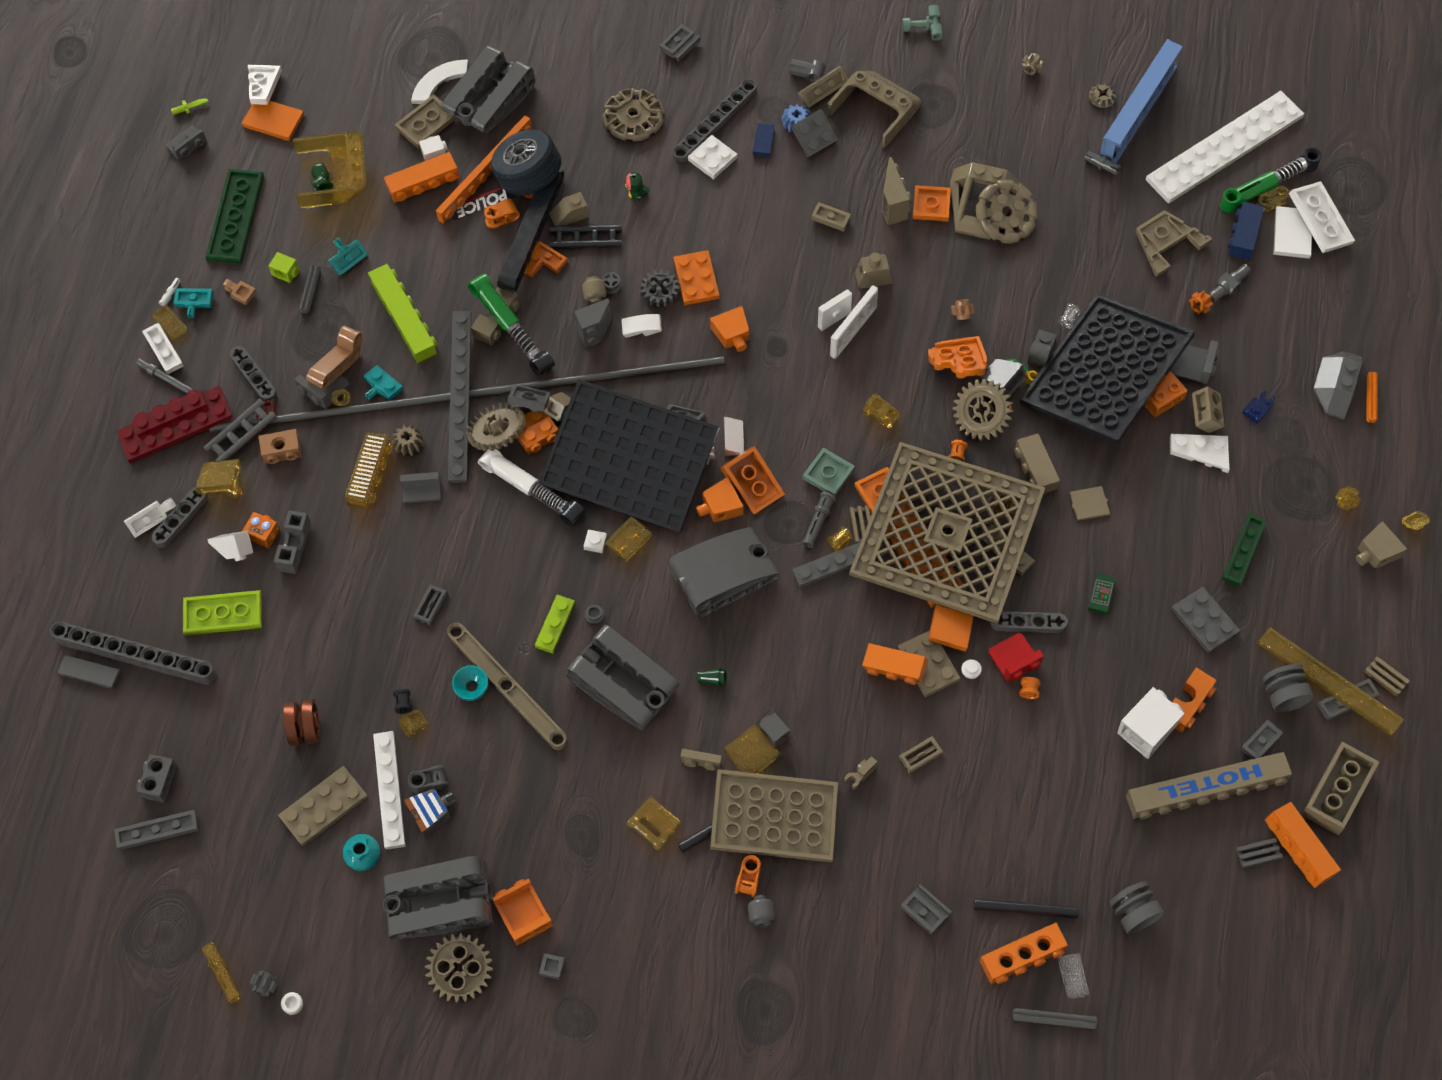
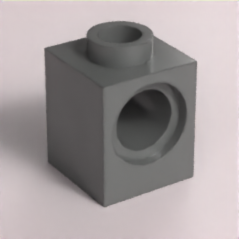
M773 713L771 716L767 715L760 721L759 731L774 749L790 737V729L776 713Z

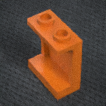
M529 879L517 881L513 887L508 890L498 891L495 897L492 898L516 946L553 926Z

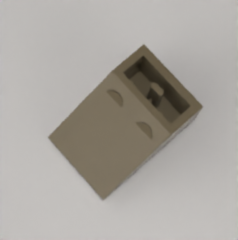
M892 157L888 161L882 201V213L887 225L908 220V212H910L909 202H911V195L905 189L904 178H900L898 164L894 163Z

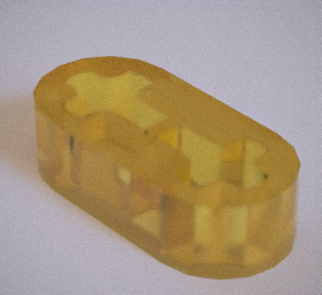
M1284 186L1276 187L1261 194L1257 205L1263 206L1264 212L1276 208V206L1285 204L1290 192Z

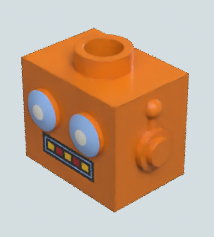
M253 512L242 530H248L250 541L266 548L271 547L280 532L278 523L268 515L262 516Z

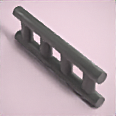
M261 399L257 400L203 447L207 452L213 449L219 455L215 460L219 465H222L277 417L273 411L267 414L261 408L265 404ZM256 413L262 420L253 427L247 419ZM242 425L248 432L239 439L233 431ZM228 437L233 445L224 451L219 443Z

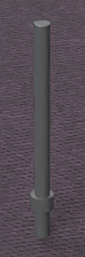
M141 358L136 361V365L145 369L148 374L161 378L186 394L188 391L193 390L186 384L161 371L155 364H149Z

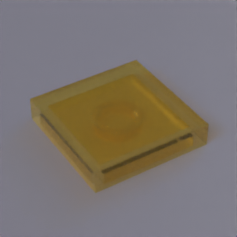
M240 460L203 463L195 487L197 493L234 490L241 468Z

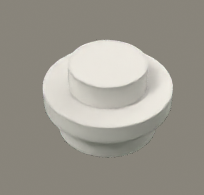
M970 659L963 663L961 670L966 678L975 679L981 674V665L978 661Z

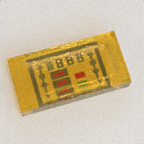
M166 304L151 314L152 318L160 324L161 328L173 341L188 331L183 322Z

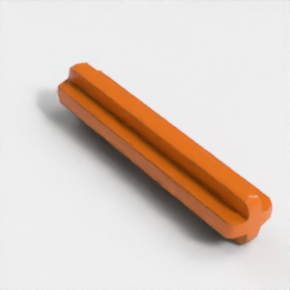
M1368 372L1366 421L1368 423H1375L1378 419L1377 372Z

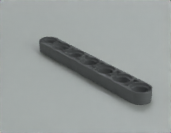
M746 79L737 86L673 149L674 160L679 163L686 162L688 155L708 137L714 135L756 94V82L752 79ZM751 85L754 88L752 90H746L745 86ZM736 96H740L743 99L741 101H735L733 98ZM724 107L731 108V111L724 112L722 111V109ZM718 118L720 121L712 123L711 119ZM701 129H707L709 132L707 134H701L699 131ZM690 140L697 141V144L689 145L688 142ZM679 151H684L686 153L684 156L676 155V153Z

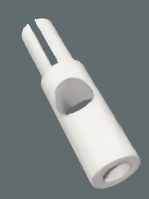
M175 278L171 286L168 287L166 294L162 296V299L159 301L161 306H167L171 296L176 292V288L181 282L179 278Z

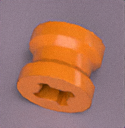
M1034 677L1022 678V689L1019 695L1026 699L1039 698L1040 692L1038 687H1040L1041 681Z

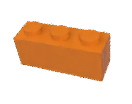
M869 643L862 666L868 674L874 676L883 674L888 679L897 680V678L904 679V682L916 685V683H923L929 661L925 656Z

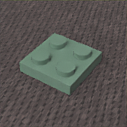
M823 448L805 471L802 479L820 490L836 496L855 470V466Z

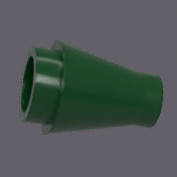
M720 667L698 671L697 682L717 687L726 685V669Z

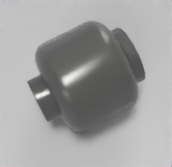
M765 895L755 896L754 900L748 904L749 921L759 928L770 926L771 922L776 918L774 902L771 899H766Z

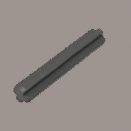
M1014 1008L1013 1010L1014 1021L1096 1029L1097 1017L1020 1008Z

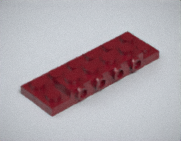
M220 385L203 393L201 390L193 389L188 391L187 395L182 398H172L170 403L164 406L159 404L154 406L152 411L148 413L140 412L136 414L135 418L131 420L133 424L117 430L126 458L131 464L231 420L233 415Z

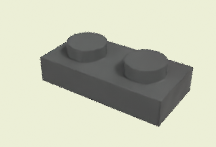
M1267 720L1241 747V750L1251 759L1260 758L1282 736L1283 732Z

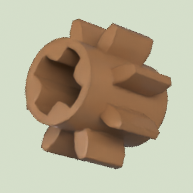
M969 299L956 300L955 305L951 306L953 316L956 315L958 320L969 319L970 313H974V304L969 303Z

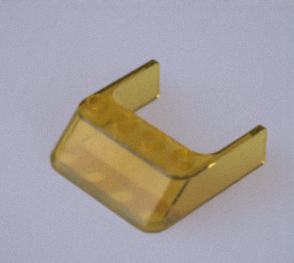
M349 131L293 138V144L298 154L328 151L332 155L334 189L297 193L296 198L300 208L347 203L367 186L364 138L360 132Z

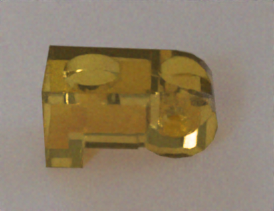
M875 392L865 403L862 411L867 416L871 415L876 420H879L888 428H891L900 417L899 411Z

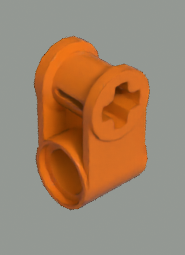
M504 199L499 203L486 207L484 211L485 223L488 228L495 229L516 221L520 213L512 199Z
M749 855L744 858L735 886L736 894L741 892L750 894L753 898L756 896L761 872V863L756 856ZM749 863H754L757 865V868L750 871L746 866Z

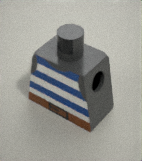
M431 789L404 800L423 836L426 838L450 819L447 807L456 803V800L451 792L440 797L435 789Z

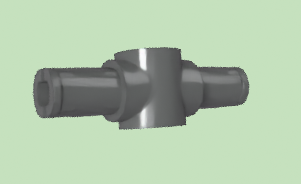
M1244 264L1235 272L1230 274L1228 272L1224 273L1217 281L1216 288L1208 294L1211 295V302L1214 304L1223 296L1234 295L1240 288L1241 281L1250 274L1251 269L1249 266Z

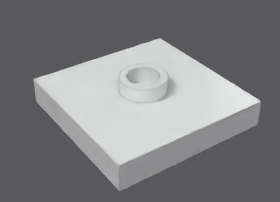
M845 290L819 307L818 328L821 331L851 313L852 293L849 290Z

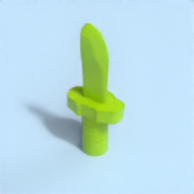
M199 99L187 104L183 100V105L172 108L171 111L173 116L184 111L189 114V109L207 104L209 101L208 99Z

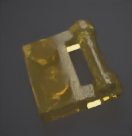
M650 796L628 820L626 825L631 829L637 830L653 844L652 846L656 850H659L664 842L680 826L681 821ZM644 818L662 834L656 837L638 821Z

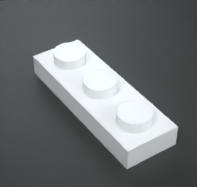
M159 323L142 331L167 374L183 367L180 358Z

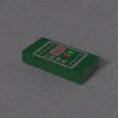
M1096 574L1088 606L1089 611L1107 615L1116 578Z

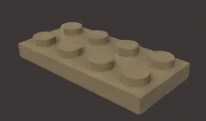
M342 766L278 816L301 846L304 847L367 799L368 796L348 770Z

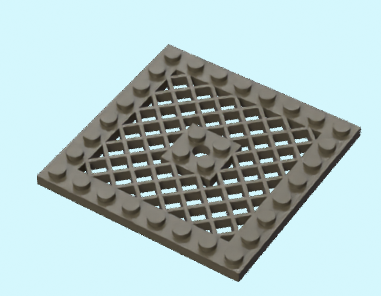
M900 442L849 575L998 624L1045 492V487ZM920 471L923 478L915 481L912 474ZM908 477L911 483L905 485ZM938 477L941 483L933 486L930 480ZM926 482L929 489L921 492L918 485ZM957 483L959 489L951 492L949 486ZM914 487L917 494L909 497L906 490ZM944 488L947 494L939 497L936 491ZM975 489L978 495L970 498L967 491ZM902 493L905 499L899 501L900 495ZM932 493L935 500L927 503L924 496ZM963 494L965 500L957 503L955 497ZM993 494L996 501L988 504L985 497ZM920 498L923 505L915 508L912 501ZM950 499L953 506L945 508L942 502ZM981 500L984 506L976 509L973 502ZM1011 500L1014 507L1006 509L1003 503ZM908 503L911 510L903 513L900 506ZM938 504L940 508L936 507L933 514L930 507ZM969 505L972 511L964 514L961 508ZM999 505L1002 512L994 515L991 508ZM896 509L899 515L892 518L894 511ZM926 509L929 516L921 519L918 512ZM987 511L990 517L982 520L979 514ZM1016 512L1014 520H1012L1010 514ZM914 515L917 521L909 524L906 518ZM975 516L978 522L971 525L973 519L970 517ZM1006 517L1009 523L1001 526L998 519ZM902 520L905 526L896 529L893 523ZM931 521L927 530L924 523ZM993 522L996 528L988 531L985 525ZM890 526L892 532L886 534L887 529ZM920 526L923 532L915 535L912 529ZM981 527L984 534L976 537L973 530ZM944 528H951L953 533L947 535L942 530ZM1010 528V531H1009V534H1008V537H1007L1006 534H1005V532H1004V530H1007V529ZM908 531L911 537L902 540L899 534ZM969 532L972 539L965 541ZM1000 533L1002 540L994 542L992 536ZM895 536L899 543L890 546L887 539ZM924 538L923 543L926 545L921 546L918 542L919 539ZM987 538L991 545L982 548L979 541ZM882 542H884L886 548L880 550ZM914 542L917 549L909 552L905 545ZM975 543L978 550L970 553L967 546ZM1004 545L1003 551L1001 553L998 547ZM902 548L905 554L896 557L893 551ZM932 548L935 555L927 558L924 551ZM963 549L966 555L958 558L956 554L960 555ZM993 549L997 556L989 559L986 552ZM889 553L892 559L883 562L881 556ZM920 553L923 560L914 563L912 556ZM951 554L954 561L946 564L942 557ZM982 555L984 562L976 564L973 558ZM908 559L910 566L902 569L899 562ZM938 559L941 566L933 569L930 562ZM969 560L972 567L964 570L961 563ZM999 561L995 570L992 564ZM895 564L897 569L890 566ZM926 565L929 571L920 574L918 568ZM957 565L960 572L952 575L949 568ZM988 566L991 573L983 576L979 569ZM945 571L947 578L939 580L936 574ZM975 571L978 578L970 581L967 574ZM932 576L934 581L927 578ZM963 577L966 584L958 587L955 580ZM993 578L989 587L986 580ZM982 583L985 590L977 593L973 586ZM969 588L971 593L964 590Z

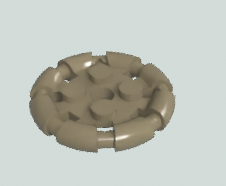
M634 88L619 91L616 96H611L603 108L602 120L605 128L610 130L611 135L624 141L628 139L637 142L650 138L649 135L652 133L656 134L664 122L665 110L662 102L657 100L656 95L644 89L634 90ZM630 112H637V113H638V114L635 115V116L629 115Z
M1013 180L995 181V184H989L985 187L978 197L979 203L976 204V218L983 227L981 228L983 232L991 239H997L1001 243L1006 244L1016 243L1022 238H1027L1036 226L1035 220L1038 219L1037 202H1034L1033 194L1021 183H1013ZM1010 190H1014L1015 194H1009ZM995 191H998L1000 195L996 197ZM1025 199L1028 205L1025 206L1022 200ZM986 203L990 204L989 208L985 206ZM1003 208L1010 210V216L1007 217L1003 214ZM1024 216L1029 218L1028 222L1023 221ZM990 217L993 223L989 224L986 218ZM1017 227L1019 232L1016 233L1013 229Z

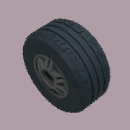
M533 129L517 132L505 139L495 150L491 161V169L502 188L510 194L519 196L530 195L544 189L556 178L561 167V155L551 137L545 132Z

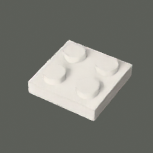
M713 135L708 137L688 155V161L713 180L737 159V153Z

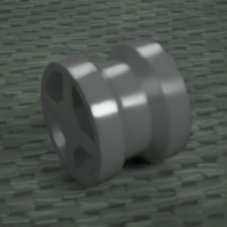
M614 272L605 274L602 280L605 282L607 294L615 295L621 290L619 275Z

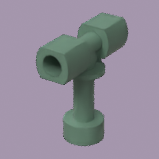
M928 6L926 20L910 21V18H902L903 32H910L911 28L926 27L927 30L931 31L932 40H941L942 26L938 22L940 19L939 6Z

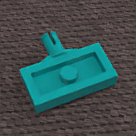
M337 238L333 243L339 251L328 261L336 273L342 275L366 257L368 253L359 240L344 246L340 238Z
M176 288L174 306L188 308L186 316L194 318L196 308H211L213 290Z
M378 365L364 375V380L372 387V389L365 393V397L368 400L379 394L391 401L403 391V386Z

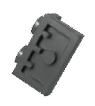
M192 125L165 144V146L180 161L195 149L201 147L207 140L204 132Z

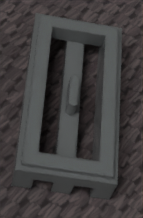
M430 584L413 615V619L420 620V622H425L431 626L448 595V591ZM433 590H434L435 593H434L432 599L430 600V602H429V604H428V606H427V608H426V610H425L423 616H421L420 614H421V612L423 611V609H424V607H425V605H426V603H427L429 597L431 596V594H432V592H433ZM441 593L436 605L434 606L439 594ZM434 606V608H433V610H432V612H431L429 618H427L428 615H429V613H430V611H431V609H432V607Z
M1276 838L1236 848L1242 869L1283 858L1282 853L1279 851L1280 847L1279 845L1277 846ZM1272 845L1270 848L1242 854V852ZM1271 852L1275 853V855L1248 862L1244 860Z

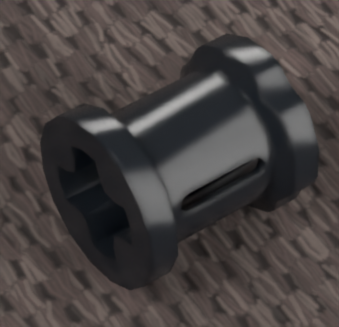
M398 689L393 692V696L396 699L395 712L398 714H406L413 710L412 705H410L409 696L411 692L409 689Z

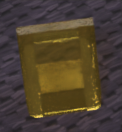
M419 709L403 714L399 720V725L407 737L413 736L429 725Z

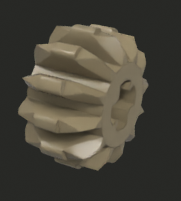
M404 424L403 429L396 428L397 433L392 434V445L396 452H402L404 457L407 453L413 456L414 451L419 453V447L424 445V437L418 427L414 428L412 424L408 428Z

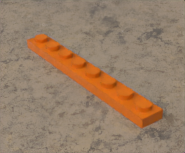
M524 116L437 208L438 221L444 224L448 219H451L454 212L464 205L465 200L475 193L481 183L487 180V177L493 172L491 161L497 147L509 136L523 130L532 129L530 118Z

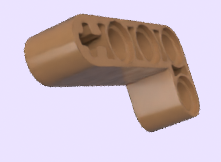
M342 326L338 333L337 345L309 369L306 381L322 389L327 388L359 358L362 333L350 327Z

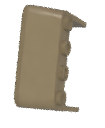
M872 70L857 71L828 102V115L832 116L856 87L896 109L899 113L897 119L882 136V147L886 148L920 108L921 100L918 96Z

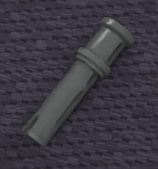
M821 492V499L814 508L815 515L802 541L803 545L808 548L814 547L825 518L830 516L832 504L837 500L831 493Z

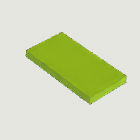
M261 590L183 598V634L185 636L262 628Z

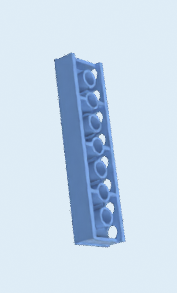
M1169 39L1166 40L1104 136L1099 156H1106L1108 160L1117 163L1176 71L1177 65H1175L1176 62L1174 61L1183 46Z

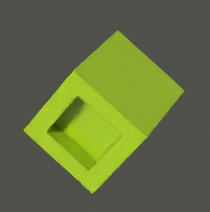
M279 252L276 253L268 265L272 276L289 283L299 273L296 259Z

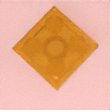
M755 724L724 747L726 754L742 772L759 773L780 757L779 751Z

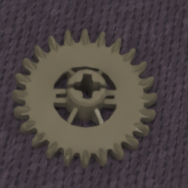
M983 379L981 384L979 380H975V385L971 382L968 383L969 389L962 387L963 394L957 393L960 399L954 400L958 406L952 408L957 411L953 417L959 418L955 424H962L960 431L966 429V436L972 433V439H976L978 435L979 440L983 441L985 435L987 440H990L991 434L994 437H998L997 430L1004 433L1002 426L1009 427L1006 420H1012V417L1008 416V413H1012L1014 410L1009 409L1008 406L1013 405V402H1007L1011 395H1003L1007 389L999 390L1000 383L994 386L993 380L988 385L986 379ZM984 396L991 398V400L985 402ZM975 398H977V403L974 406L971 405ZM993 402L996 406V412H994V408L992 406ZM970 407H973L975 414L973 417L970 415ZM983 407H987V410H985L984 413L980 412V410H982ZM992 414H995L994 417L989 421L988 418H990ZM977 417L981 418V423L975 422L974 419Z
M500 403L498 410L493 405L492 412L486 407L487 414L484 415L479 411L481 418L478 419L474 416L476 423L470 421L471 427H467L468 432L466 434L469 443L478 450L483 449V451H487L490 449V451H493L495 448L501 449V446L506 447L508 446L507 443L514 442L513 439H517L519 437L518 434L523 432L526 422L525 415L520 408L510 407L508 403H506L505 409Z

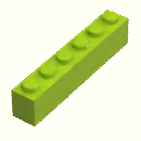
M385 264L368 272L371 284L416 362L419 363L436 355L435 347L438 346L433 336H429V328L425 322H421L420 319L422 317L418 309L414 310L412 307L414 303L411 297L405 295L404 292L406 290L403 283H398L396 271L390 269L388 264Z

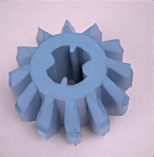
M798 104L795 107L790 105L789 109L784 110L782 116L784 128H788L789 133L793 131L790 126L809 116V109H805L804 105L801 107Z

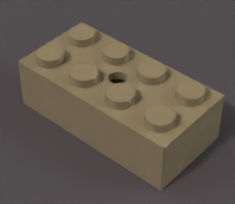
M1342 742L1301 816L1339 836L1368 785L1379 761Z

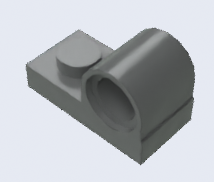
M1039 329L1036 339L1033 341L1027 363L1043 368L1048 361L1057 335Z

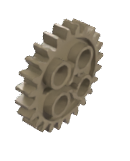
M460 933L458 939L451 934V941L444 937L443 945L438 942L436 943L437 951L434 949L430 950L434 956L426 958L431 962L430 965L425 966L426 969L431 971L425 975L428 978H432L428 984L430 986L436 985L433 989L435 993L441 990L440 998L447 994V1001L449 1002L453 997H455L456 1003H459L460 997L467 1002L469 995L476 999L475 992L483 994L481 986L488 987L485 980L492 979L488 972L494 971V969L489 967L488 964L492 963L493 960L486 958L489 956L490 951L483 952L486 946L485 944L478 946V938L471 942V935H468L466 940L462 933ZM464 948L466 952L464 957L456 958L455 952L457 949ZM470 955H474L471 960L465 963ZM445 962L449 963L450 968L448 972L441 973L440 965ZM474 963L479 964V971L475 974H470V965ZM457 964L463 965L461 973L456 971L457 968L455 966ZM454 973L450 980L446 982L445 979ZM462 978L464 981L463 986L458 989L454 988V980Z

